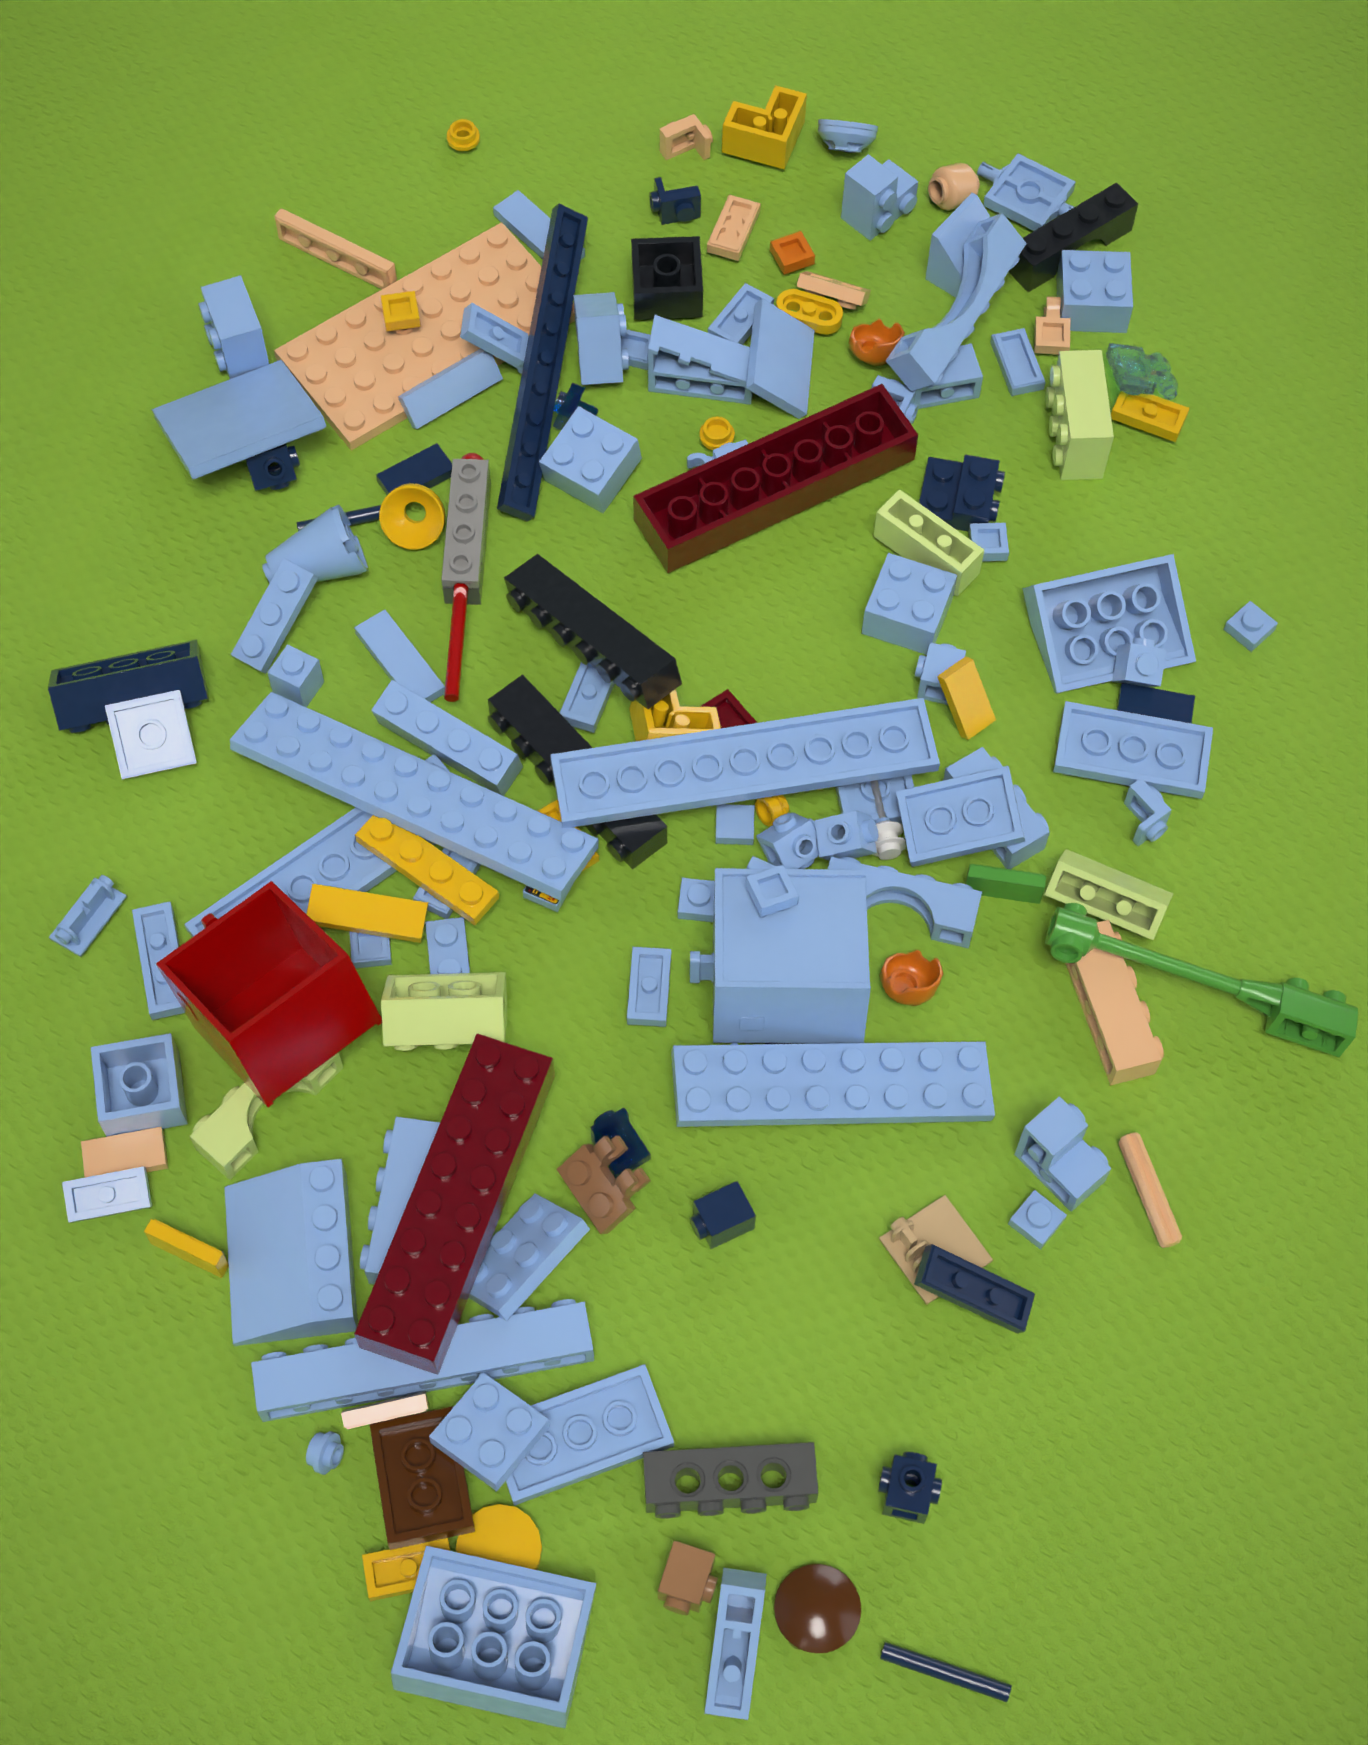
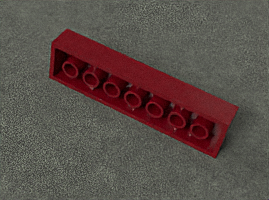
M880 384L634 495V521L667 573L915 460L918 433L884 385Z
M476 1034L354 1335L359 1348L437 1375L439 1374L554 1080L555 1071L552 1057Z

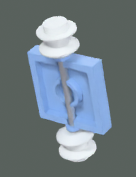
M912 775L835 787L841 814L857 810L872 816L878 829V840L875 842L877 853L872 855L879 856L880 859L889 860L896 858L907 847L906 840L898 837L904 830L901 824L902 820L896 791L913 788Z

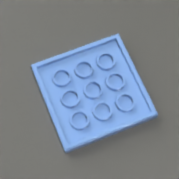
M282 360L152 409L157 423L192 479H197L327 427L321 412Z

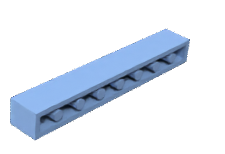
M564 1299L552 1303L551 1308L535 1311L534 1307H520L507 1321L501 1317L494 1318L491 1314H482L470 1318L469 1323L459 1324L438 1375L361 1349L356 1338H351L345 1341V1345L328 1348V1345L324 1344L308 1346L303 1349V1353L287 1356L285 1352L268 1353L261 1357V1361L251 1362L257 1413L262 1422L392 1399L424 1391L430 1392L473 1384L483 1372L495 1380L593 1362L594 1352L585 1302L576 1303L573 1299Z

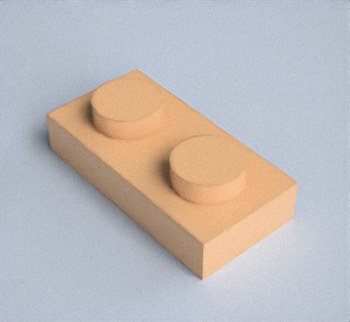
M809 271L800 273L796 286L805 289V292L836 298L842 307L854 310L857 305L867 304L871 291Z

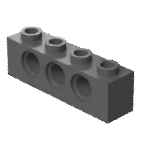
M814 1442L643 1452L646 1513H655L656 1518H676L681 1516V1511L698 1510V1515L716 1516L723 1514L724 1508H741L742 1513L755 1514L765 1512L767 1510L766 1506L783 1505L786 1511H801L808 1509L810 1503L817 1502L818 1482ZM767 1471H777L783 1476L785 1483L779 1488H769L764 1485L761 1476ZM726 1473H733L741 1479L742 1485L737 1490L727 1491L720 1486L718 1480ZM683 1476H692L698 1480L700 1486L695 1492L687 1494L679 1491L675 1484Z

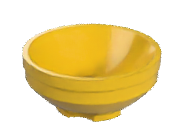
M409 483L393 489L385 497L380 507L379 521L383 532L391 542L405 549L417 550L431 545L438 539L445 524V510L440 498L431 489L420 484ZM410 502L422 504L426 510L425 518L420 521L410 519L406 514V505Z

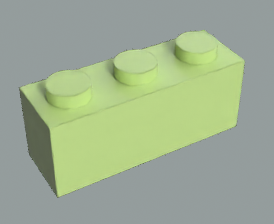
M900 489L877 511L873 536L904 558L957 574L954 595L958 596L980 574L984 549Z
M1065 849L1058 860L1045 892L1046 896L1065 904H1081L1086 908L1087 913L1103 920H1109L1115 925L1151 940H1154L1174 894Z

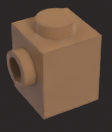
M678 1541L673 1542L658 1588V1599L665 1601L663 1606L665 1609L677 1614L688 1615L690 1610L699 1613L702 1601L711 1603L718 1577L711 1575L715 1563L714 1553Z

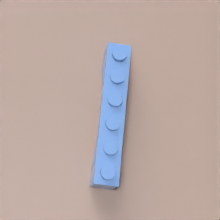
M1003 213L978 222L964 243L962 281L950 311L933 328L923 329L901 337L886 359V362L910 391L924 387L932 388L941 381L944 376L942 372L948 363L958 355L959 346L974 331V323L989 308V300L1004 285V277L1019 262L1020 258L1018 256L1027 243Z

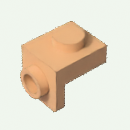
M695 114L660 128V153L665 160L693 148L697 150L703 160L710 158V146L713 142L712 133L706 124L702 125Z

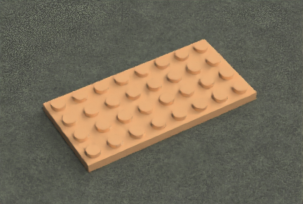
M501 222L275 349L276 360L284 362L326 421L352 451L407 419L398 396L480 349L460 337L464 308L471 303L528 333L529 336L541 265ZM415 291L421 327L386 332L380 295ZM574 303L569 324L575 321ZM493 355L497 366L505 362Z

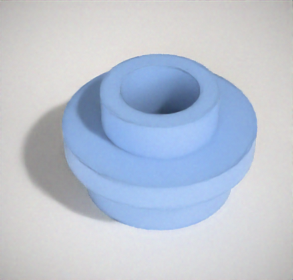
M332 1431L325 1434L318 1432L311 1439L306 1452V1463L312 1466L316 1473L325 1475L331 1469H335L341 1462L344 1448L339 1434Z

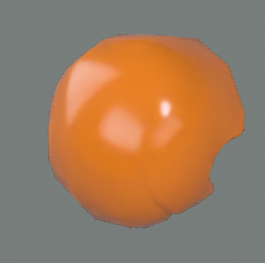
M877 319L870 325L860 324L853 327L848 342L849 348L860 361L872 366H882L887 364L886 359L905 332L898 322L889 328L883 324L881 319Z
M915 950L907 954L896 953L886 958L879 977L886 994L891 999L900 1004L918 1006L929 1001L934 996L944 973L938 958L929 961L922 956L920 950Z

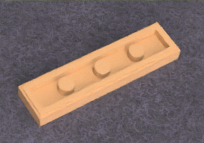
M282 208L274 216L280 240L380 289H384L397 281L395 263Z

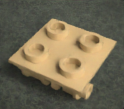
M946 1195L907 1220L904 1217L897 1219L890 1226L892 1230L879 1237L883 1246L926 1305L939 1296L914 1285L925 1246L933 1244L981 1268L993 1261L992 1257Z

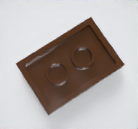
M453 1406L369 1424L389 1550L475 1532L464 1467L432 1445L429 1439L430 1434L452 1410Z

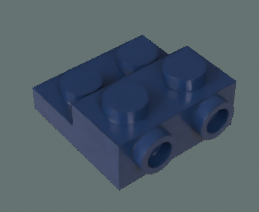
M965 455L963 462L928 457L919 504L956 530L968 532L970 524L988 523L989 521L996 522L1000 501L993 500L994 492L1001 493L1005 475L1004 471H998L1000 460Z

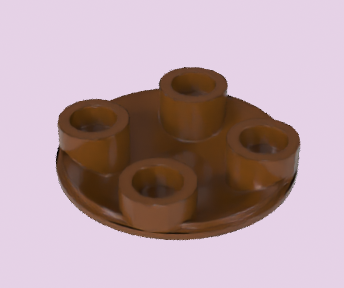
M811 1564L794 1570L783 1580L776 1593L774 1613L781 1633L793 1648L809 1653H828L839 1649L854 1636L861 1618V1602L857 1589L844 1573L831 1566Z

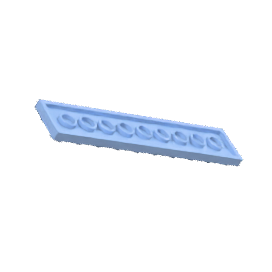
M273 692L269 693L230 739V750L376 817L386 818L398 827L560 901L598 849L599 839L574 827L563 828L562 822Z
M924 698L550 754L563 828L938 771L940 766Z

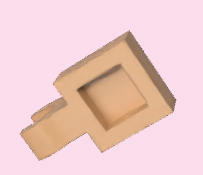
M1047 296L1043 317L1036 316L1034 324V353L1059 355V351H1070L1071 318H1060V297Z

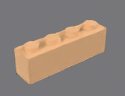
M1109 920L1097 922L1101 934L1122 940L1119 932H1113ZM1096 948L1092 949L1084 957L1082 956L1078 962L1065 963L1110 1086L1154 1075L1164 1057V1051L1159 1037L1153 1036L1149 1027L1150 1013L1145 1001L1139 1000L1135 990L1137 988V979L1133 968L1126 966L1123 957Z

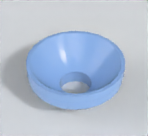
M818 120V133L830 150L861 153L862 149L866 148L876 139L878 126L841 120Z

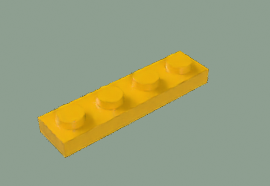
M372 815L355 834L357 843L473 925H476L499 899L498 890L422 837L392 824L386 818Z

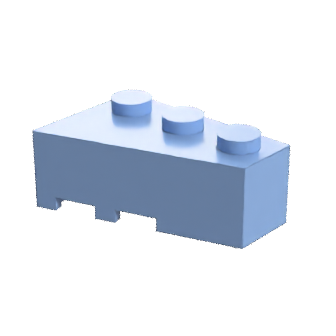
M654 315L648 346V391L751 405L753 392L746 389L750 347Z

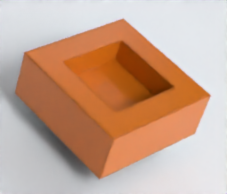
M801 231L770 241V251L783 275L815 264V254Z

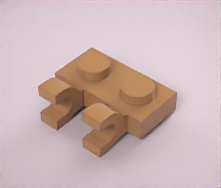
M603 1136L594 1146L592 1144L582 1145L556 1169L600 1234H608L636 1209L630 1198L651 1181L642 1168H638L634 1172L631 1169H625L617 1178L613 1176L607 1166L628 1150L620 1136H615L612 1140L608 1136Z

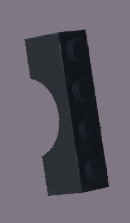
M1116 182L1023 237L1027 244L1018 256L1020 258L1019 262L1008 272L1029 293L1055 277L1062 250H1076L1094 239H1100L1107 246L1132 231L1138 203Z

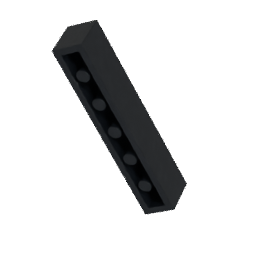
M536 554L504 577L509 592L506 594V597L514 610L526 613L537 628H545L552 634L560 646H568L583 664L587 665L589 663L596 668L599 675L607 683L613 682L620 687L623 694L630 701L636 700L649 709L682 684L676 659L539 554Z
M523 674L488 699V721L493 729L500 735L502 733L506 734L511 740V745L518 756L524 760L528 758L535 765V771L539 778L547 785L552 783L555 787L550 754L592 748ZM656 814L585 825L594 836L600 835L607 842L608 850L617 861L622 862L624 860L632 870L667 844V825Z

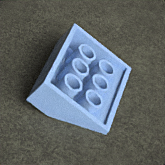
M1174 554L1022 588L1030 625L1055 693L1112 681L1118 645L1133 643V638L1156 641L1155 647L1167 649L1164 669L1196 662Z
M342 1159L300 1163L225 1186L233 1345L240 1346L355 1332L358 1319L347 1174Z
M426 1546L391 1670L393 1690L566 1729L596 1583Z

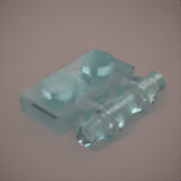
M1109 343L1106 358L1119 391L1129 395H1139L1140 393L1153 395L1155 388H1157L1158 392L1164 395V398L1167 400H1172L1177 396V380L1170 373L1171 367L1168 360L1162 357L1160 353L1155 352L1148 355L1145 354L1142 347Z

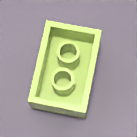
M1102 350L1059 351L1057 364L1051 366L1050 369L1051 387H1047L1045 393L1046 408H1052L1053 415L1049 418L1050 437L1056 438V445L1053 446V465L1059 466L1061 480L1103 479L1114 435Z
M506 972L388 975L381 998L383 1046H393L394 1049L401 1051L415 1049L418 1045H434L436 1049H452L457 1047L458 1044H473L476 1034L505 1042L508 1017Z

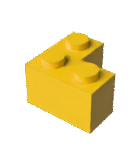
M775 85L765 109L733 101L723 123L722 153L785 170L805 122L807 94Z
M676 689L649 709L636 700L631 701L629 710L636 741L721 729L716 707L680 706Z

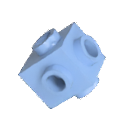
M787 813L779 816L773 821L771 827L756 836L768 862L775 866L784 865L785 869H805L811 866L815 861L814 859L819 856L815 822L811 818L807 819L796 813Z

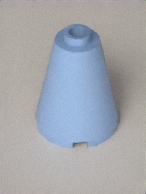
M340 505L330 507L266 555L267 563L262 564V568L269 583L283 558L319 577L316 582L359 575L368 571L366 569L368 565L357 535H353L349 527L351 523Z

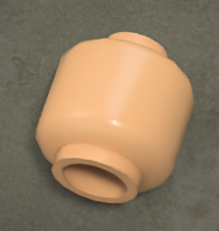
M965 163L942 166L935 170L929 181V196L943 210L957 209L971 193L978 194L979 178L974 170Z

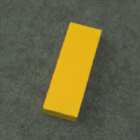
M312 884L306 914L320 927L421 943L428 902Z

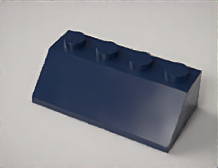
M197 640L51 670L48 691L59 731L69 729L71 733L90 729L92 727L91 724L106 721V724L109 725L105 705L176 690L181 691L185 709L199 706L202 704L201 700L208 699V690Z

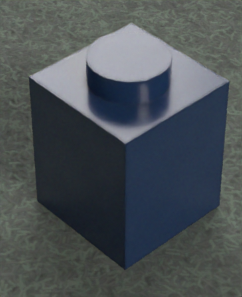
M738 1181L693 1201L694 1216L690 1217V1223L698 1239L705 1238L711 1249L755 1229L756 1215Z

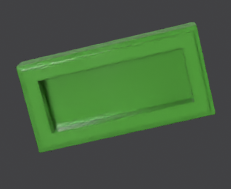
M969 864L965 884L971 886L974 890L982 891L981 896L1040 904L1045 889L1046 876L1044 874Z

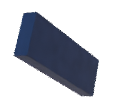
M933 1244L925 1246L914 1285L1017 1334L1026 1330L1035 1293Z

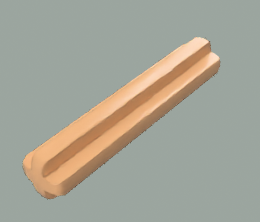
M1134 1132L1121 1137L1119 1147L1159 1245L1162 1248H1167L1180 1243L1182 1239L1181 1232L1141 1135Z

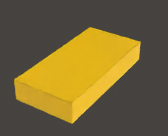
M965 656L937 676L961 737L969 740L996 721L973 659Z
M151 1219L144 1230L152 1245L220 1278H223L229 1267L223 1251L156 1219Z

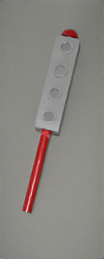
M467 453L461 459H453L442 570L445 604H452L444 699L449 702H456L459 699L467 604L481 605L491 479L489 460H484L477 453Z

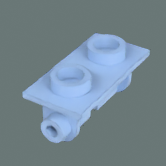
M101 875L99 879L94 878L63 920L57 925L49 939L81 957L127 896L112 887L114 885L113 881L107 876Z

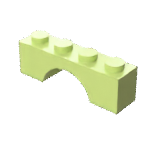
M339 1053L328 1059L286 1092L300 1091L316 1096L343 1069ZM245 1083L240 1087L232 1088L223 1098L222 1105L212 1115L208 1114L202 1117L196 1123L193 1133L190 1135L196 1151L229 1180L258 1153L253 1138V1124L258 1111L264 1103Z

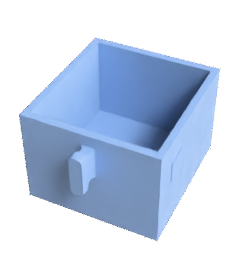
M715 868L713 953L711 955H701L700 951H690V983H700V980H711L713 982V1043H864L871 989L866 870L786 869L799 895L798 905L761 917L745 884L746 876L767 869Z

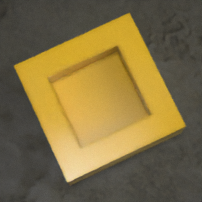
M415 291L380 295L386 332L421 327Z

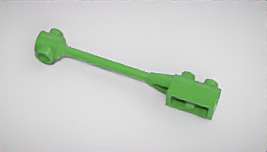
M1068 903L1064 908L1057 907L1050 921L1045 944L1051 946V955L1058 961L1064 963L1078 962L1082 956L1084 957L1092 949L1096 948L1233 994L1237 999L1267 1015L1265 1033L1339 1058L1356 1038L1358 1008L1347 1004L1345 994L1340 991L1329 990L1320 995L1309 991V983L1301 978H1290L1286 983L1280 982L1279 984L1248 979L1238 980L1101 934L1098 929L1097 920L1086 916V908L1078 903Z

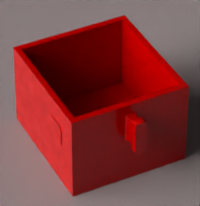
M272 881L219 919L212 913L204 916L201 922L205 929L156 963V966L196 1031L268 1108L274 1104L273 1100L375 1024L377 1026L382 1024V1018L349 955Z

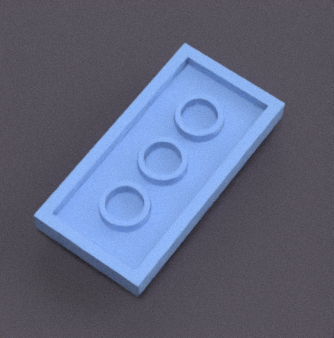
M1065 701L1053 772L1127 786L1142 778L1148 786H1153L1160 792L1202 799L1206 788L1213 727Z
M641 1365L531 1405L549 1418L550 1427L507 1478L506 1484L515 1506L642 1459L643 1452L664 1451L674 1447L673 1437L646 1365Z

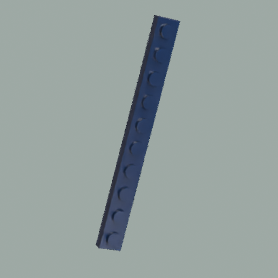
M560 203L552 209L497 505L498 510L527 522L535 517L542 478L539 461L547 450L574 300L573 295L575 294L588 222L587 216Z

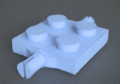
M1019 153L1009 165L1000 170L984 161L978 168V176L980 175L994 182L992 188L984 197L983 205L999 214L1003 213L1007 218L1033 231L1074 208V206L1066 203V201L1073 193L1076 182Z

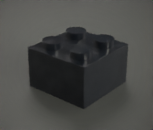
M700 236L631 239L634 320L654 319V315L666 319L703 317Z

